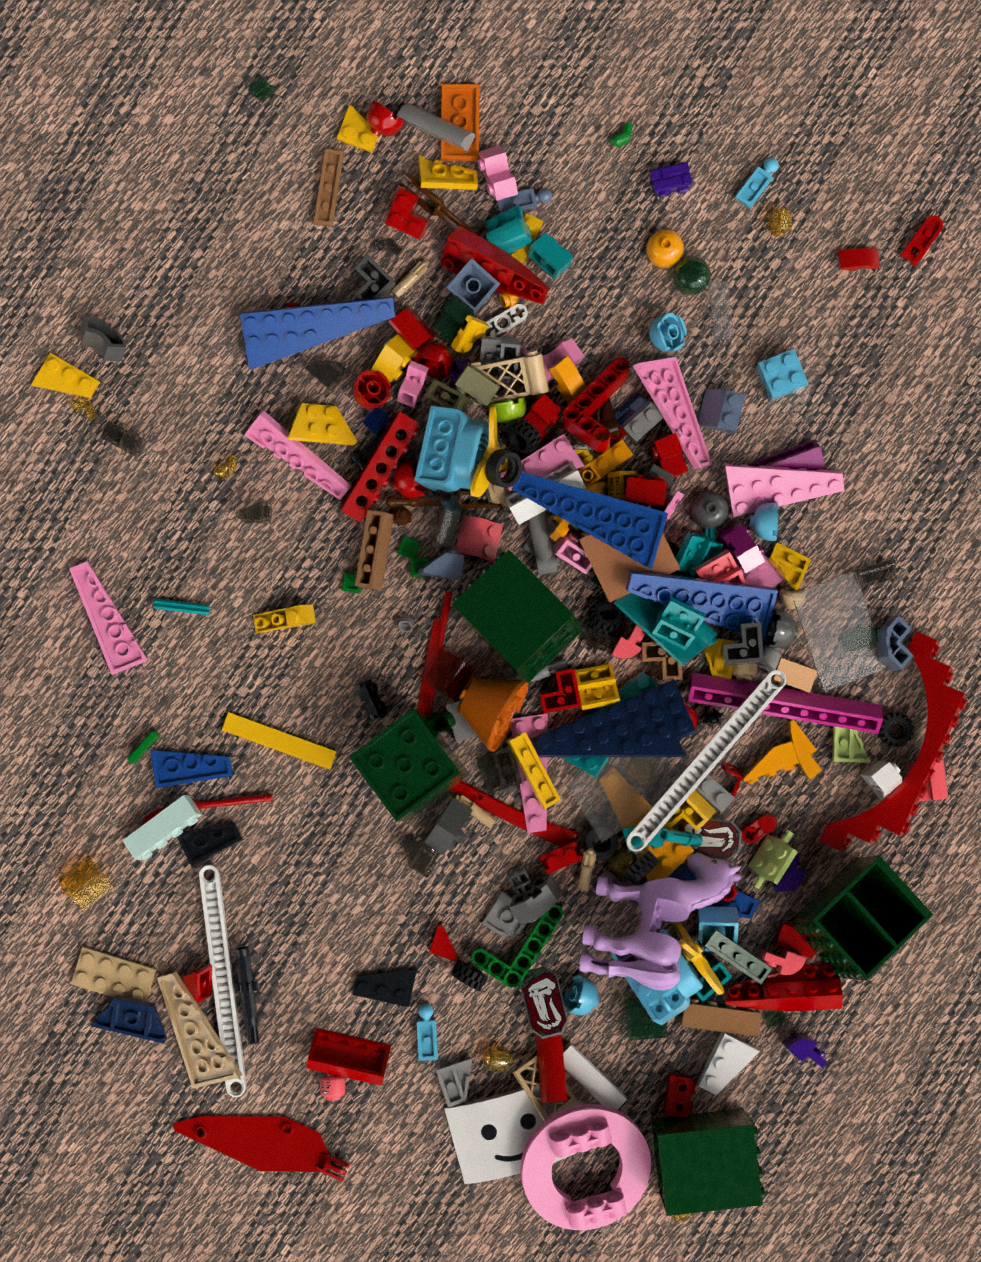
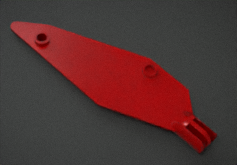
M199 1116L176 1122L173 1126L176 1132L258 1171L321 1172L343 1182L344 1178L327 1169L329 1168L337 1173L346 1175V1169L331 1163V1161L347 1168L351 1165L329 1154L319 1132L287 1117ZM199 1129L204 1130L203 1136L198 1134Z

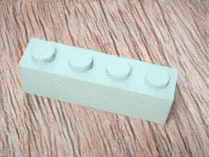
M183 795L122 841L135 860L144 861L153 855L152 852L155 849H161L168 844L167 840L171 837L175 838L182 834V829L186 826H192L199 821L198 817L202 813L190 796Z

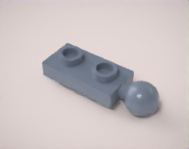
M533 188L518 191L517 195L497 201L499 213L516 205L521 207L522 212L536 209L538 201L543 204L549 203L552 199V193L546 188L540 189L537 194H534Z

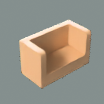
M781 658L777 670L782 671L786 675V685L810 693L817 671ZM772 676L771 680L781 682L780 676Z

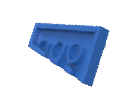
M150 750L156 788L233 776L231 757Z

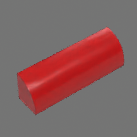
M535 1034L541 1103L568 1101L562 1034L544 1039Z

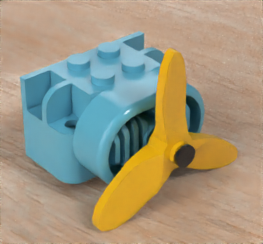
M431 406L414 481L433 492H436L437 489L450 492L463 488L470 489L471 496L480 497L490 484L485 474L487 460L494 451L500 449L497 440L496 407L490 406L489 422L473 420L458 409ZM507 458L502 462L499 474L508 469Z
M672 922L680 937L678 942L682 947L677 963L680 970L678 984L672 989L655 990L640 984L629 976L625 977L652 1021L660 1025L665 1024L686 1010L690 1004L689 997L703 988V983L689 962L690 960L717 994L721 995L724 993L721 982L702 954L703 950H706L700 940L694 943L680 922ZM662 929L659 932H657L672 937V935L666 929ZM611 953V956L614 960H620L629 955L627 954L619 956L617 954Z

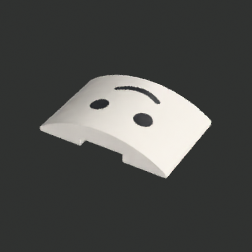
M533 1085L532 1093L538 1098H541L540 1086ZM522 1087L484 1099L479 1098L444 1108L464 1184L490 1181L520 1174L521 1158L526 1143L537 1127L544 1122ZM544 1103L543 1110L546 1115H549L552 1112L553 1104ZM555 1157L554 1162H557L567 1157Z

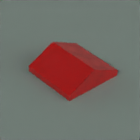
M405 308L389 321L391 326L413 351L437 337L413 308Z

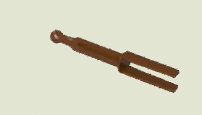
M410 173L405 174L404 177L438 205L434 209L419 197L417 203L432 216H439L453 229L461 226L479 236L476 231L447 209L442 199L428 188H421L420 182ZM401 183V184L398 185V188L403 187V186L406 187V188H408V187L405 186L403 183Z
M458 491L456 494L425 495L414 499L395 498L392 496L386 499L388 507H395L396 505H408L411 507L456 506L458 509L505 507L500 503L461 504L460 495H471L470 491Z

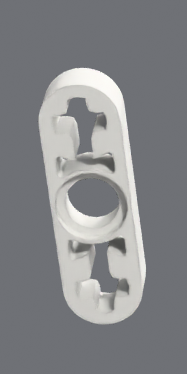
M516 304L487 321L486 323L489 325L487 330L491 329V323H494L496 330L499 331L495 333V330H492L490 337H498L525 321L528 314L527 308L522 304ZM516 309L519 311L523 310V317L516 316L513 318L515 322L511 323V319L507 314L510 313L513 316L516 314ZM500 318H505L508 321V326L500 328L497 325V321Z

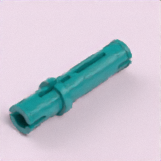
M663 828V830L660 829L658 832V838L661 841L680 843L683 846L692 845L698 847L703 841L701 835L692 834L690 831L680 832Z

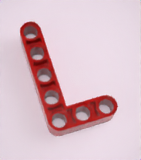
M620 357L615 359L563 411L564 428L597 452H605L609 449L610 431L590 416L628 380L630 363L626 358Z

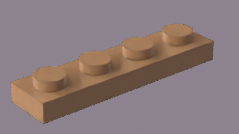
M325 149L314 225L333 227L344 151Z

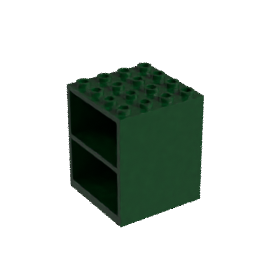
M508 550L507 552H502L492 566H487L483 570L481 577L471 581L468 589L464 593H459L454 598L452 605L470 627L522 680L530 683L582 632V629L575 615Z
M416 709L410 710L349 756L350 760L396 822L410 820L470 774L427 715Z
M880 855L857 857L851 861L791 919V922L794 924L793 928L800 935L803 933L808 938L806 940L807 944L812 949L816 948L820 953L819 957L826 964L829 963L833 967L832 971L837 977L867 981L933 914Z
M743 1108L688 1114V1118L670 1116L651 1119L659 1195L667 1216L763 1205L762 1199H765V1190L760 1181L763 1178V1172L757 1160L761 1158L760 1148L755 1141V1138H758V1130L751 1117L749 1118V1114Z

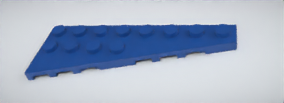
M393 296L242 312L240 317L249 369L263 366L395 317Z
M521 472L520 478L513 485L512 490L647 568H653L668 513Z
M630 571L626 585L628 592L657 601L664 606L673 597L705 613L704 621L720 625L730 631L740 633L739 626L741 624L761 623L762 642H765L778 590L774 587Z

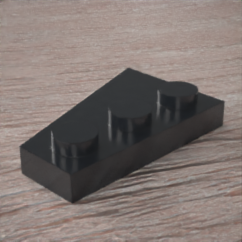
M235 822L184 831L177 836L191 867L244 840Z
M417 969L357 975L352 995L409 1007Z

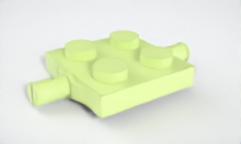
M787 830L782 839L774 838L769 834L766 836L748 865L759 875L753 884L754 887L760 889L765 880L772 881L775 884L779 883L798 853L788 844L794 833Z

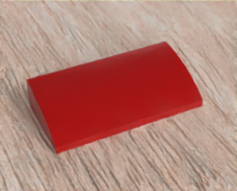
M316 1028L306 1069L382 1086L391 1045Z

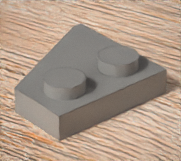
M471 1057L436 1069L448 1108L467 1101L472 1065Z

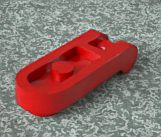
M938 216L928 217L900 257L911 261V265L916 267L942 231V219ZM912 248L918 251L917 255L910 252Z

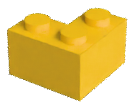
M397 334L386 343L371 371L381 372L390 383L394 379L397 381L403 374L402 368H405L411 359L414 360L418 349L413 351L404 339Z
M695 789L666 824L671 828L683 817L697 831L713 816L716 810Z

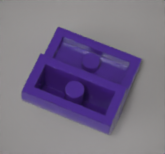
M795 1033L788 1036L782 1042L802 1062L808 1056L822 1068L828 1063L824 1059L826 1055L816 1047L817 1043L806 1034Z

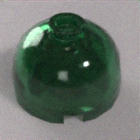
M691 256L684 258L676 265L673 272V281L676 288L685 295L693 296L700 294L706 290L711 279L708 264L699 257Z

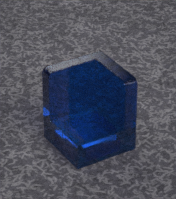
M378 407L370 413L363 423L377 437L389 426L392 418Z

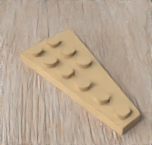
M173 972L158 977L159 986L192 1088L242 1076L243 1074L178 973Z

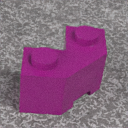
M735 522L718 532L717 535L725 549H728L732 554L739 569L747 573L765 562L762 556L764 551L750 537L747 527Z

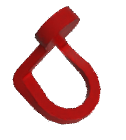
M722 762L721 768L724 771L738 777L731 792V795L735 797L740 787L739 784L742 780L743 771L730 763Z

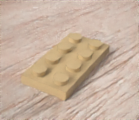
M83 946L71 984L110 997H115L118 994L147 1001L157 969Z

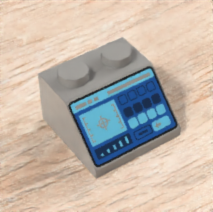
M638 391L614 412L617 424L635 445L664 419L659 409Z

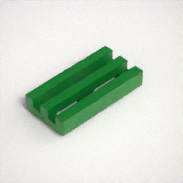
M151 731L127 760L131 764H136L161 735L157 731Z

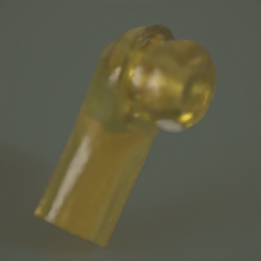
M77 398L71 402L72 409L85 412L89 421L98 418L90 401Z
M229 455L226 465L215 468V477L225 479L233 475L238 457Z

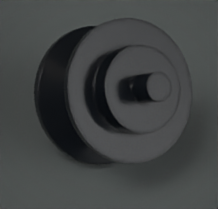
M713 708V712L710 714L705 711V720L702 723L707 724L712 729L716 723L721 726L724 713H719L715 708Z

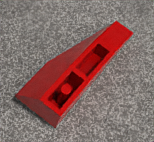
M458 226L448 236L440 264L441 267L457 275L472 258L500 283L496 291L539 304L545 303L549 287L510 254L461 226Z
M830 964L803 965L798 972L791 975L773 972L768 974L762 984L751 978L723 986L725 1004L772 1011L842 1009L843 992L840 978L833 973V967Z

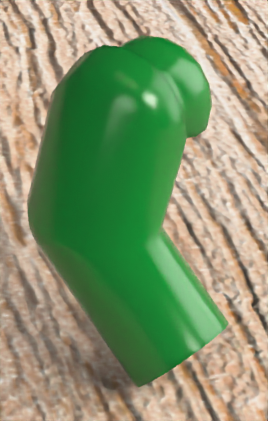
M624 123L622 133L612 136L610 144L616 147L627 144L630 141L633 125Z

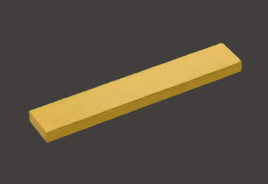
M228 712L222 731L329 770L337 751L230 712Z

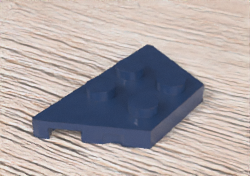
M118 994L95 1019L92 1025L95 1028L163 1044L167 1040L155 1003Z

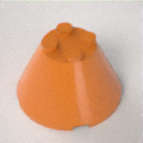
M473 677L470 681L469 689L465 688L460 696L462 701L459 703L456 711L462 715L489 751H495L511 729L513 723L510 720L515 712L519 713L528 691V683L524 680L480 679Z

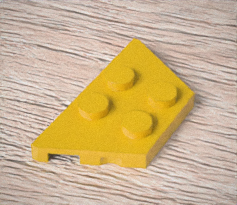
M301 403L292 422L290 433L287 435V440L352 446L357 443V439L337 406Z

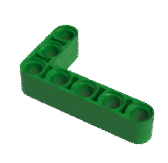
M556 903L551 907H556L560 910L557 917H551L548 910L539 918L511 964H508L482 947L473 950L471 955L473 964L511 988L517 987L562 919L563 910L561 906ZM541 924L549 926L547 933L539 932L538 928ZM532 940L539 943L538 948L535 950H531L528 947V943ZM482 952L486 957L483 961H477L474 957L475 954ZM520 957H526L529 960L525 966H520L517 961ZM493 963H500L502 968L500 971L494 972L491 970V965ZM510 973H515L518 979L516 982H509L507 976Z

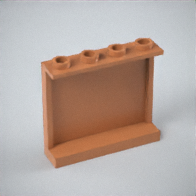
M645 503L641 505V506H645V507L651 508L650 505L646 506ZM587 532L582 533L583 538L579 539L609 602L630 593L626 590L630 571L668 575L680 569L664 534H662L652 569L647 568Z

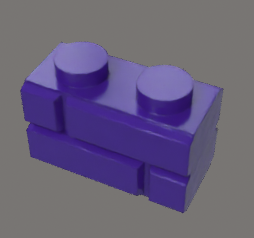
M688 162L653 169L649 172L654 196L659 195V198L667 197L671 192L675 191L678 194L685 193L692 186Z

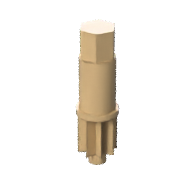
M426 260L423 263L419 261L391 292L399 299L428 270V262Z
M457 795L455 797L456 800L472 809L473 811L470 815L487 827L491 828L496 822L495 817L464 795H461V797Z
M592 848L584 852L581 863L582 868L578 888L582 891L588 890L593 868L595 867L596 854Z

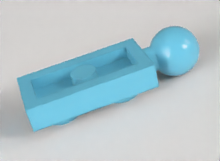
M775 158L766 159L763 165L764 169L758 166L736 195L735 199L747 208L751 209L774 177L770 173L776 172L779 167V163Z
M428 1003L421 1004L418 1009V1013L422 1017V1020L417 1021L419 1061L438 1060L436 1020H430L434 1010Z

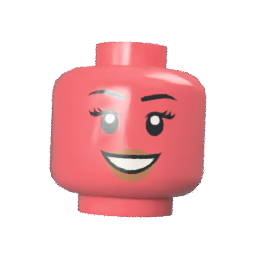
M328 1073L322 1076L320 1079L321 1096L325 1097V1100L328 1101L340 1100L341 1096L345 1094V1077Z

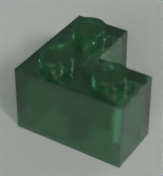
M455 296L454 299L450 298L445 303L444 315L441 318L437 317L432 323V332L448 346H451L453 340L457 337L459 329L462 327L465 329L468 323L465 320L467 315L474 317V310L458 296Z
M638 997L624 998L627 1038L629 1041L668 1038L667 1024L660 1025L652 1021L650 1016H646V1010Z

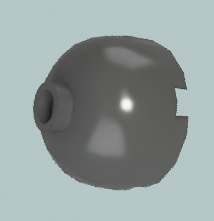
M702 492L692 501L690 515L694 523L701 528H717L727 518L728 505L724 497L717 492Z
M773 609V615L767 630L768 641L764 642L766 647L783 648L788 646L793 638L797 637L798 627H796L795 620L788 612Z

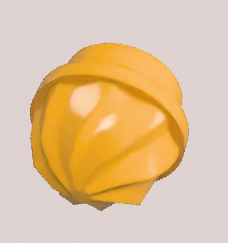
M506 293L499 294V300L503 308H511L517 304L518 297Z

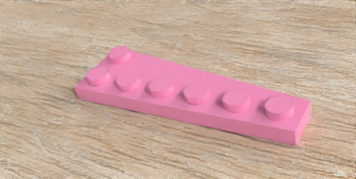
M263 410L245 433V436L263 449L267 447L273 451V455L278 459L282 457L288 461L290 467L301 470L306 478L315 482L340 500L352 485L300 441L287 440V435L290 432Z
M86 561L69 568L111 674L115 675L148 661L90 563Z
M547 713L510 720L513 723L511 727L512 737L514 738L522 732H526L533 747L534 744L531 738L548 732ZM539 757L547 772V757ZM516 760L527 833L546 831L547 809H542Z

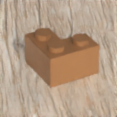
M656 642L640 643L642 648L640 650L641 662H660L661 681L682 680V666Z

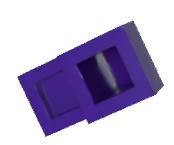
M798 854L794 857L779 883H773L775 892L794 890L803 882L805 869H797V866L800 865Z

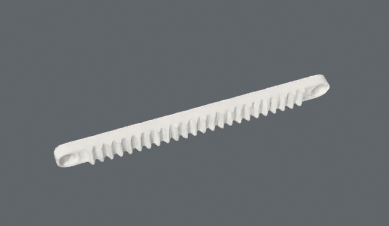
M774 670L762 680L626 838V845L631 851H641L646 847L786 684V675L782 671ZM773 675L780 676V685L776 686L771 683ZM633 836H638L642 840V844L637 848L631 845V838Z
M206 865L200 870L199 879L209 958L212 965V982L219 1037L243 1074L238 1078L226 1080L225 1085L230 1096L240 1097L244 1094L247 1084L220 872L216 866ZM207 869H211L215 873L212 880H207L204 876V872ZM239 1082L242 1086L241 1091L234 1092L231 1089V1084Z

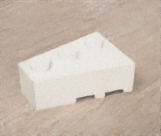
M877 761L861 774L862 778L881 801L892 794L902 783V777L899 774L901 771L894 762Z
M721 1032L697 1080V1084L699 1087L717 1095L760 1051L757 1047L727 1032Z

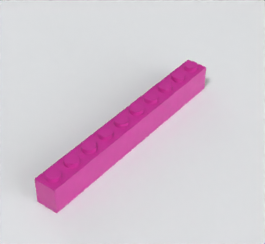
M692 672L688 686V701L737 710L759 684ZM782 688L761 712V714L876 734L879 733L883 721L882 705Z

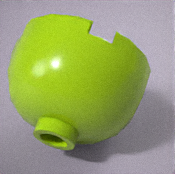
M525 396L489 403L488 409L490 412V406H495L497 422L510 426L515 420H519L525 415Z

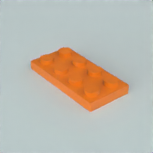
M442 84L441 118L474 133L476 136L468 152L441 140V161H477L479 159L480 84Z

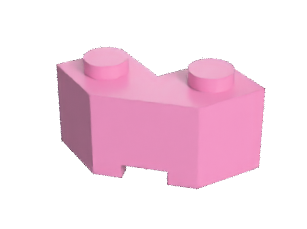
M499 145L479 151L480 159L477 162L479 169L483 171L489 195H492L496 201L517 195L515 176L508 168L506 152Z
M572 338L564 341V339L560 340L554 345L555 349L551 353L542 356L548 383L554 380L548 369L559 359L569 356L573 364L576 365L585 357Z

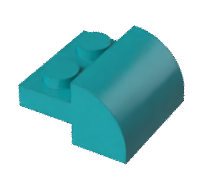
M519 205L485 221L488 233H486L488 241L508 254L533 243L529 226L525 223L523 212Z
M697 532L695 534L687 533L675 558L680 566L678 571L687 572L698 577L694 568L718 555L723 545Z
M671 597L666 606L660 610L655 620L652 634L687 650L706 614Z

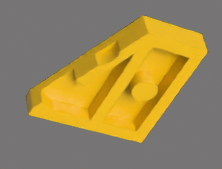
M467 315L465 320L468 323L465 329L463 327L459 329L457 337L451 344L452 348L462 354L471 350L473 344L484 336L489 328L485 321Z
M777 542L768 561L787 583L797 591L811 559Z

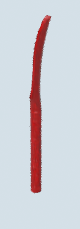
M273 794L206 801L192 800L198 809L270 802L273 801ZM168 806L156 809L150 814H148L144 819L142 825L147 823L149 820H151L153 817H155Z

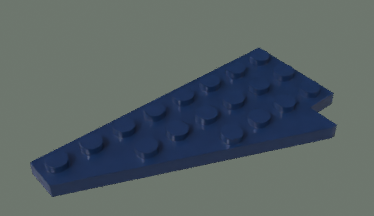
M673 679L531 739L539 757H684L685 754L679 739L696 733V729Z

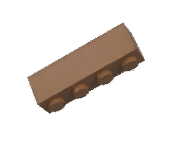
M367 510L355 586L382 591L394 515Z
M690 998L689 1007L681 1012L680 1025L682 1027L759 1037L762 1013L757 1009H744L727 1004L726 1006L718 1005L719 1002L709 1000L707 1004L699 1003V999Z

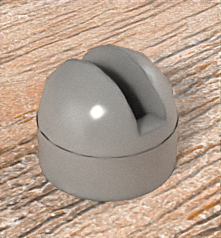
M408 615L403 616L398 624L399 629L403 632H411L414 627L413 618Z

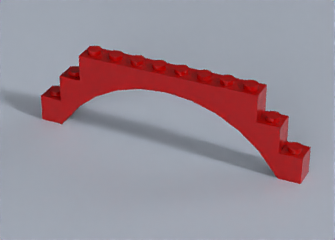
M917 631L911 640L908 650L914 655L913 659L920 670L926 690L928 717L922 747L907 777L892 794L875 807L855 817L827 823L819 841L841 852H844L845 849L848 850L852 839H850L851 835L873 845L874 841L877 842L881 835L880 827L901 837L903 834L908 833L911 823H909L911 816H915L919 809L917 803L920 798H924L927 792L925 786L928 780L931 781L934 777V766L936 763H940L943 757V752L941 751L944 745L947 746L952 736L950 731L952 727L956 728L960 719L957 716L960 710H964L968 700L965 693L946 686L947 683H951L954 676L952 667L933 659V656L937 657L940 651L938 640Z

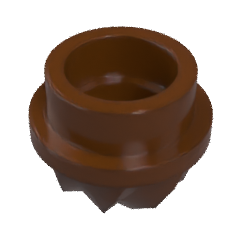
M399 507L394 512V522L396 521L397 526L412 522V514L407 508Z

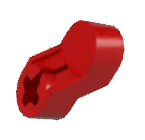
M765 813L744 826L742 840L752 844L772 832L777 825L776 816L772 813Z

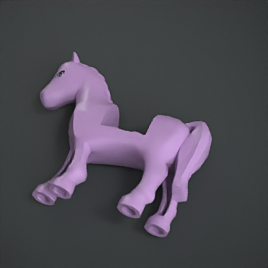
M694 853L687 858V866L696 877V880H679L668 877L652 880L637 886L624 884L613 873L605 871L603 876L598 877L596 894L607 896L612 902L630 899L640 903V926L630 936L610 937L599 932L595 926L586 924L583 932L584 945L594 946L598 951H609L619 956L629 955L620 960L606 961L596 959L590 953L583 952L579 970L581 972L591 971L598 975H607L608 978L629 976L640 984L655 990L672 989L680 980V970L677 963L681 953V945L673 937L656 932L661 927V921H684L689 917L690 912L695 909H701L720 901L730 892L733 883L741 879V875L736 874L741 866L733 867L730 861L711 858L701 853Z

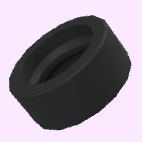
M504 449L494 451L488 458L485 466L487 480L491 484L503 488L512 487L518 481L522 472V462L518 454ZM507 458L508 469L504 477L500 479L499 469L502 462Z

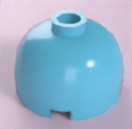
M666 313L656 317L649 328L650 341L658 350L664 352L677 351L685 344L683 339L687 335V330L680 316H675L674 313Z
M779 503L762 504L756 509L755 514L750 516V527H754V532L759 538L777 541V512Z
M576 975L571 979L574 981L571 991L567 987L563 1001L565 1007H567L566 1012L582 1016L590 1013L597 1007L599 996L597 987L592 980Z

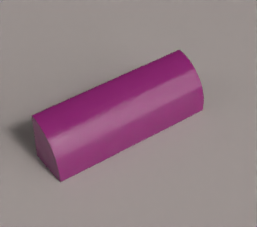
M811 440L746 465L752 467L775 466L789 467L790 469L806 468L807 470H816L824 467L825 463L820 445L815 440Z

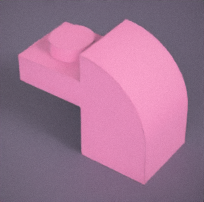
M414 361L410 362L406 377L399 390L398 402L413 408L415 407L428 377V367Z

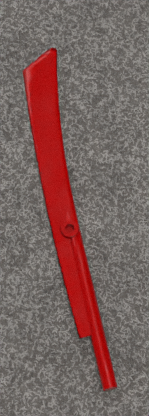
M446 591L440 619H434L417 706V710L424 712L428 718L432 715L437 676L452 599V592Z
M460 781L450 789V791L459 796L464 795L472 802H475L480 808L527 831L524 812L493 798L464 781ZM547 822L546 831L531 833L558 846L566 844L579 835L576 831Z

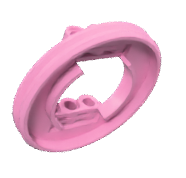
M576 1105L563 1109L547 1118L530 1136L521 1158V1181L528 1201L534 1210L545 1220L566 1229L591 1230L615 1222L636 1205L643 1195L650 1178L651 1156L642 1132L627 1115L605 1105ZM611 1143L619 1153V1168L615 1178L610 1183L613 1191L572 1202L570 1195L557 1188L552 1181L551 1171L555 1157L563 1158L570 1156L572 1153L586 1152L591 1148L604 1147Z

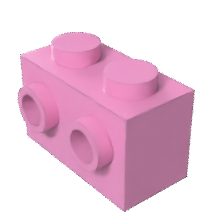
M567 533L564 538L561 536L553 545L555 555L584 574H587L592 565L579 538L573 533H570V535Z

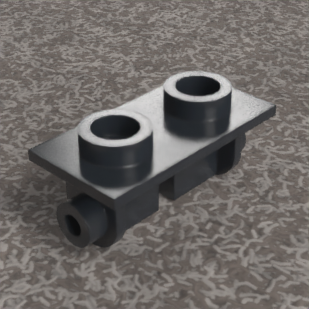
M370 679L357 685L358 689L356 691L361 701H369L368 704L364 705L368 717L375 720L386 715V706L380 700L376 684Z

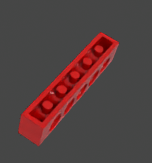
M400 411L396 412L339 509L341 512L360 523L362 520H366L367 510H369L372 503L375 504L381 495L379 494L382 486L385 488L388 484L390 472L397 469L400 463L398 459L401 454H405L409 449L410 444L408 442L411 437L415 438L420 428L418 425L420 423ZM399 429L405 431V437L401 440L396 438V432ZM389 446L395 447V454L392 456H387L386 449ZM383 462L386 468L383 472L379 473L376 471V466L378 463ZM369 479L376 481L373 489L366 487V482ZM359 496L366 497L364 505H357L356 500Z

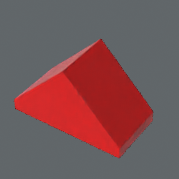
M440 923L438 924L429 953L457 961L459 957L443 924Z
M211 964L198 968L182 977L197 1004L211 996Z

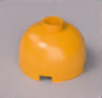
M670 229L656 231L649 237L646 244L648 259L659 268L674 266L680 261L684 253V244L681 237Z

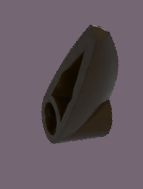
M608 398L597 409V422L610 431L611 437L620 434L611 400Z

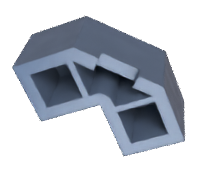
M899 615L889 617L877 631L879 659L891 671L902 670L914 656L901 643L912 628Z

